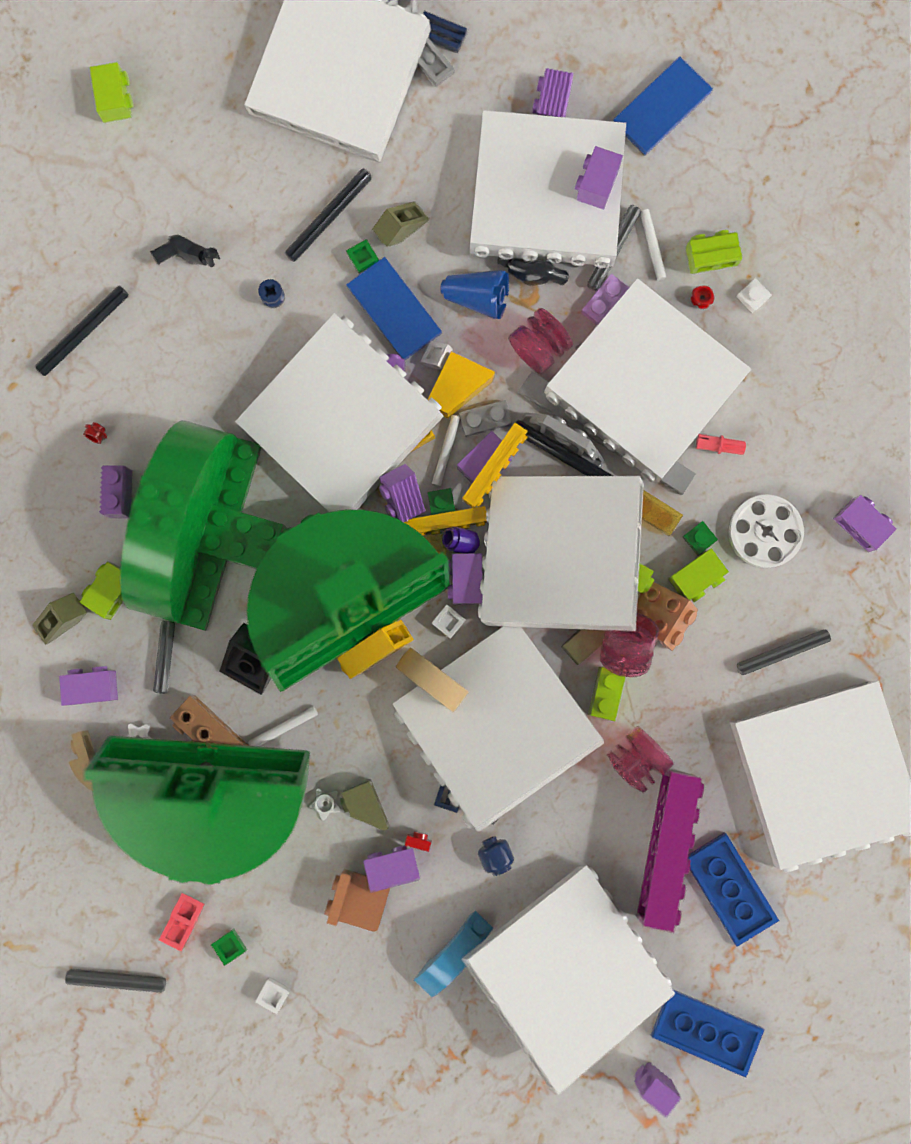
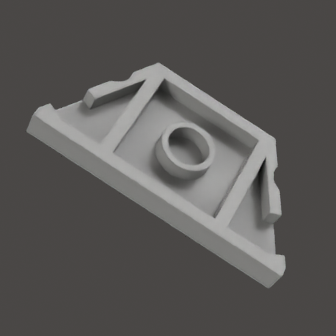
M524 414L521 419L522 422L601 468L605 460L591 440L587 438L588 435L578 428L574 430L566 426V422L556 415L551 417L548 414Z

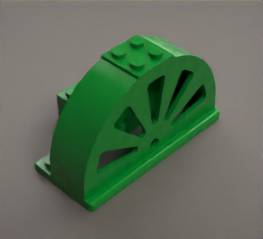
M183 420L174 424L166 432L141 477L126 525L127 529L121 559L120 586L124 604L128 609L206 631L227 561L253 569L258 568L268 550L277 541L276 538L287 528L284 524L242 513L262 448L258 443L237 438L234 434Z
M340 510L325 514L318 512L315 515H308L297 526L286 528L276 538L277 541L261 560L254 574L247 600L249 634L260 661L278 690L282 692L349 651L381 628L394 623L448 589V586H450L448 559L443 552L438 554L431 543L410 525L386 514L367 510Z
M108 736L85 768L84 780L92 781L95 807L104 828L113 841L128 856L142 866L168 877V880H174L179 883L201 882L205 885L220 884L222 880L243 875L259 867L277 853L287 841L296 825L308 780L310 751ZM203 762H209L212 766L204 767L201 766V764Z

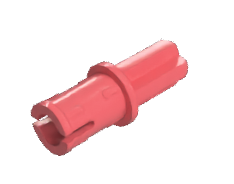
M698 434L696 449L715 451L717 454L725 452L743 455L746 450V443L740 440L724 438L723 435L717 437Z

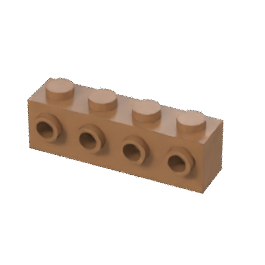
M195 695L189 696L170 717L174 722L172 726L180 734L186 733L192 739L190 742L249 746Z

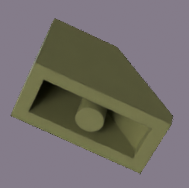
M414 201L386 209L372 230L376 233L379 240L386 247L403 242L426 224L429 218Z
M74 592L49 603L32 626L45 645L77 625L86 615L87 611L84 605L79 603L80 600Z
M371 780L341 793L343 798H340V803L345 813L349 811L352 818L383 831L389 828V822Z

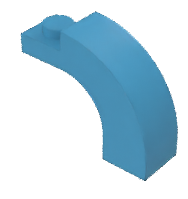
M476 911L471 913L449 943L436 956L427 961L414 981L431 997L437 995L466 967L461 958L482 943L493 930V927Z

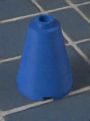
M502 270L448 275L446 280H442L440 291L448 301L490 318L501 319L507 305L503 301L505 296L509 294V275L506 271Z

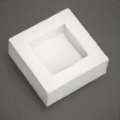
M755 278L736 297L753 314L772 294Z
M430 341L420 362L425 367L442 370L453 348L445 343Z
M446 604L431 624L451 639L466 619Z
M269 977L255 1002L277 1015L291 989Z

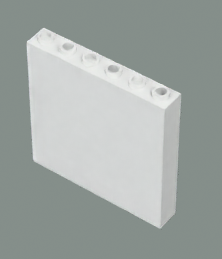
M284 0L244 105L250 115L380 162L416 70L418 60L429 36V19L421 13L415 12L413 14L405 11L399 5L392 4L391 6L383 3L381 0Z
M483 110L470 254H475L478 257L498 256L506 260L521 258L529 262L547 260L552 262V264L566 262L575 266L588 264L596 265L599 268L613 267L617 256L626 123ZM595 146L623 155L620 169L604 210L577 201L578 190H575L579 175L584 176L586 169H583L587 154L592 155Z
M637 278L548 383L544 393L549 402L556 406L560 405L565 409V413L569 418L581 422L589 434L592 436L597 435L602 439L606 448L611 451H617L623 456L622 460L631 467L635 466L641 471V475L649 482L654 481L657 484L751 371V368Z
M335 313L235 421L329 512L357 510L381 484L379 477L394 470L444 417L439 411L442 408L440 404L432 397L427 400L422 395L424 390L415 381L410 384L404 378L407 374L397 364L392 367L387 362L389 357L380 348L375 351L369 346L372 341L362 331L357 334L352 330L354 324L346 316L343 315L340 318Z
M501 476L497 482L494 481L491 485L493 488L488 494L489 499H491L490 508L486 512L489 528L484 536L487 552L482 559L485 575L480 583L483 599L482 604H479L478 616L481 622L487 626L635 631L644 488L641 477Z
M503 626L441 670L469 692L454 712L420 686H417L393 703L397 710L393 713L401 725L404 723L410 730L407 732V735L414 745L419 743L423 749V752L420 753L423 760L428 766L433 764L437 770L434 773L435 778L442 787L446 784L451 792L448 794V797L456 808L460 805L465 814L462 818L470 829L474 827L479 832L604 744L600 734L522 627Z
M879 681L865 682L730 722L770 854L776 868L784 872H790L798 869V865L803 863L808 865L820 863L823 857L830 855L832 858L846 855L847 850L854 848L856 851L870 848L871 843L877 841L881 844L888 843L894 840V836L901 834L903 836H911V780Z
M587 866L575 868L461 958L550 1091L558 1095L675 994L670 987L672 985L670 979L656 967L657 961L650 952L645 951L641 945V937L637 932L630 929L626 923L628 919L620 909H616L612 903V895L607 889L601 887L597 881L599 879L598 875L591 867L588 868Z

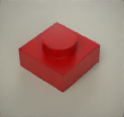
M414 831L413 835H407L405 846L429 852L432 840L427 839V834Z

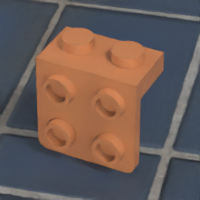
M653 582L648 592L641 593L637 599L636 628L654 637L664 647L673 651L682 642L684 632L688 626L695 621L698 609L689 599Z
M344 869L341 876H335L332 890L336 891L333 900H328L324 915H328L327 924L336 926L338 922H343L372 932L377 931L390 888L370 893L366 875Z

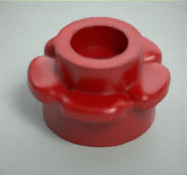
M705 285L694 288L691 296L692 304L698 306L699 309L708 308L714 302L712 289Z
M95 422L92 425H85L86 430L83 435L88 440L101 444L103 439H107L106 429L102 425Z

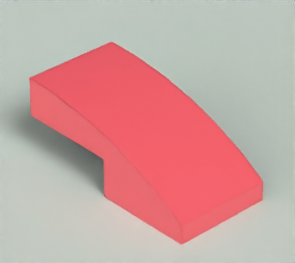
M182 893L159 941L182 951L205 904Z

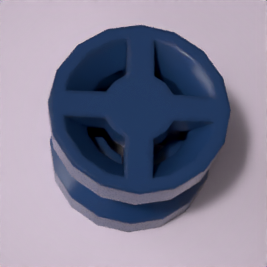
M267 279L260 284L258 294L266 307L277 308L284 302L285 294L279 282Z

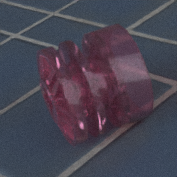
M538 308L534 312V316L527 318L529 328L520 325L508 336V340L515 352L532 370L538 374H543L554 364L552 354L562 357L564 351L572 348L573 342L563 325L551 313L543 308Z
M636 613L635 631L605 630L600 650V662L603 667L614 674L624 677H639L646 674L651 668L654 656L653 650L656 647L659 636L658 626L647 616Z
M636 726L625 736L631 747L627 750L620 744H617L615 747L622 756L619 758L612 751L606 754V756L610 759L614 770L630 786L644 794L648 789L641 780L644 778L653 785L655 781L649 772L653 769L663 776L674 763L643 729Z

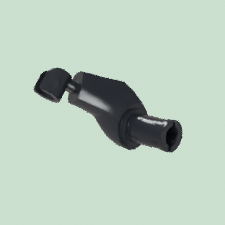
M178 234L169 236V242L150 251L158 265L175 255L192 264L203 266L208 264L209 267L215 265L213 259H221L216 248L207 249Z
M498 257L497 260L498 265L508 268L510 275L528 286L541 285L548 281L565 285L569 278V273L566 270L554 267L552 262L547 260L534 261L528 264L517 259L512 261V259L506 260Z

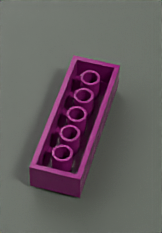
M663 769L636 913V917L644 927L674 933L675 926L680 924L681 910H678L680 900H684L686 885L683 884L684 875H688L690 870V859L687 858L689 849L694 847L695 834H692L693 825L698 823L700 814L697 803L698 798H702L704 793V783H701L702 778L693 774Z

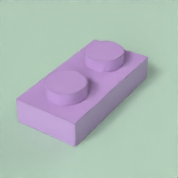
M610 274L582 309L581 313L598 326L630 287L613 274Z

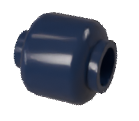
M496 836L482 841L483 847L478 850V856L486 873L498 876L512 869L511 864L514 862V856L507 840H497Z

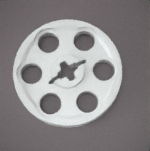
M759 495L748 499L735 510L730 519L728 535L734 552L744 562L758 568H773L788 562L797 554L804 539V525L799 512L790 502L775 495ZM754 502L763 504L764 513L762 515H755L752 512L751 507ZM778 507L787 509V519L780 520L777 518L776 509ZM744 520L747 522L748 531L746 533H739L736 530L737 521ZM761 526L763 528L769 526L771 528L769 533L772 537L769 535L763 537L761 535L763 533ZM786 530H793L796 533L794 543H788L784 539ZM747 543H752L756 546V554L752 557L744 552V546ZM770 548H777L780 551L781 556L778 561L769 559L768 551Z

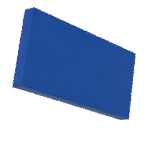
M679 57L613 119V122L626 123L625 136L646 156L712 93L713 88Z
M383 257L346 284L347 288L401 358L407 360L429 344L430 341H433L442 334L440 328L386 257Z
M725 832L688 854L687 859H690L692 875L736 947L779 921Z
M672 989L675 994L662 1005L651 1032V1037L746 1078L764 1033V1028Z

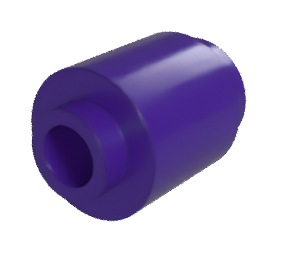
M459 527L447 528L442 537L444 547H447L450 551L462 554H473L480 545L477 532Z

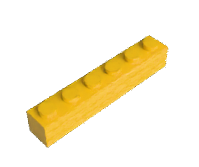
M516 423L513 424L463 496V502L474 509L476 506L480 507L484 501L482 497L485 493L488 495L493 488L491 484L494 481L497 482L501 477L500 471L503 468L506 469L510 464L509 458L517 454L519 450L517 448L518 445L526 441L528 437L526 436L527 430Z
M482 506L475 509L470 508L412 518L404 523L425 536V533H431V535L440 534V531L452 527H461L463 529H469L472 525L482 527L488 522L486 519V507Z

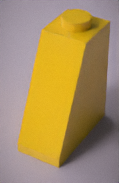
M451 351L428 400L432 397L440 404L442 408L439 411L444 417L449 419L451 415L455 414L493 382L495 371Z
M399 620L381 628L337 659L340 662L342 671L348 675L349 679H352L411 643L414 639L403 621Z

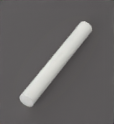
M645 209L640 212L656 278L657 281H661L667 277L649 209Z
M451 415L432 481L434 486L441 487L459 425V416Z
M313 706L249 740L248 743L250 746L259 747L317 716L318 712Z

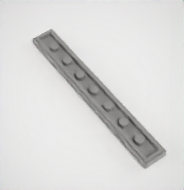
M532 371L520 388L519 394L551 414L562 418L570 426L582 430L588 437L604 446L603 440L597 435L592 436L589 434L581 422L569 418L565 413V409L548 401L544 391L549 381ZM612 451L613 453L617 454V455L620 456L621 458L623 457V456L620 455L617 451ZM676 461L660 482L683 495L696 473Z

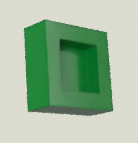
M367 239L346 250L358 274L379 261Z
M452 488L428 492L431 515L455 511Z
M704 521L700 522L683 536L697 556L718 540Z
M232 929L211 944L224 966L247 951L235 929Z

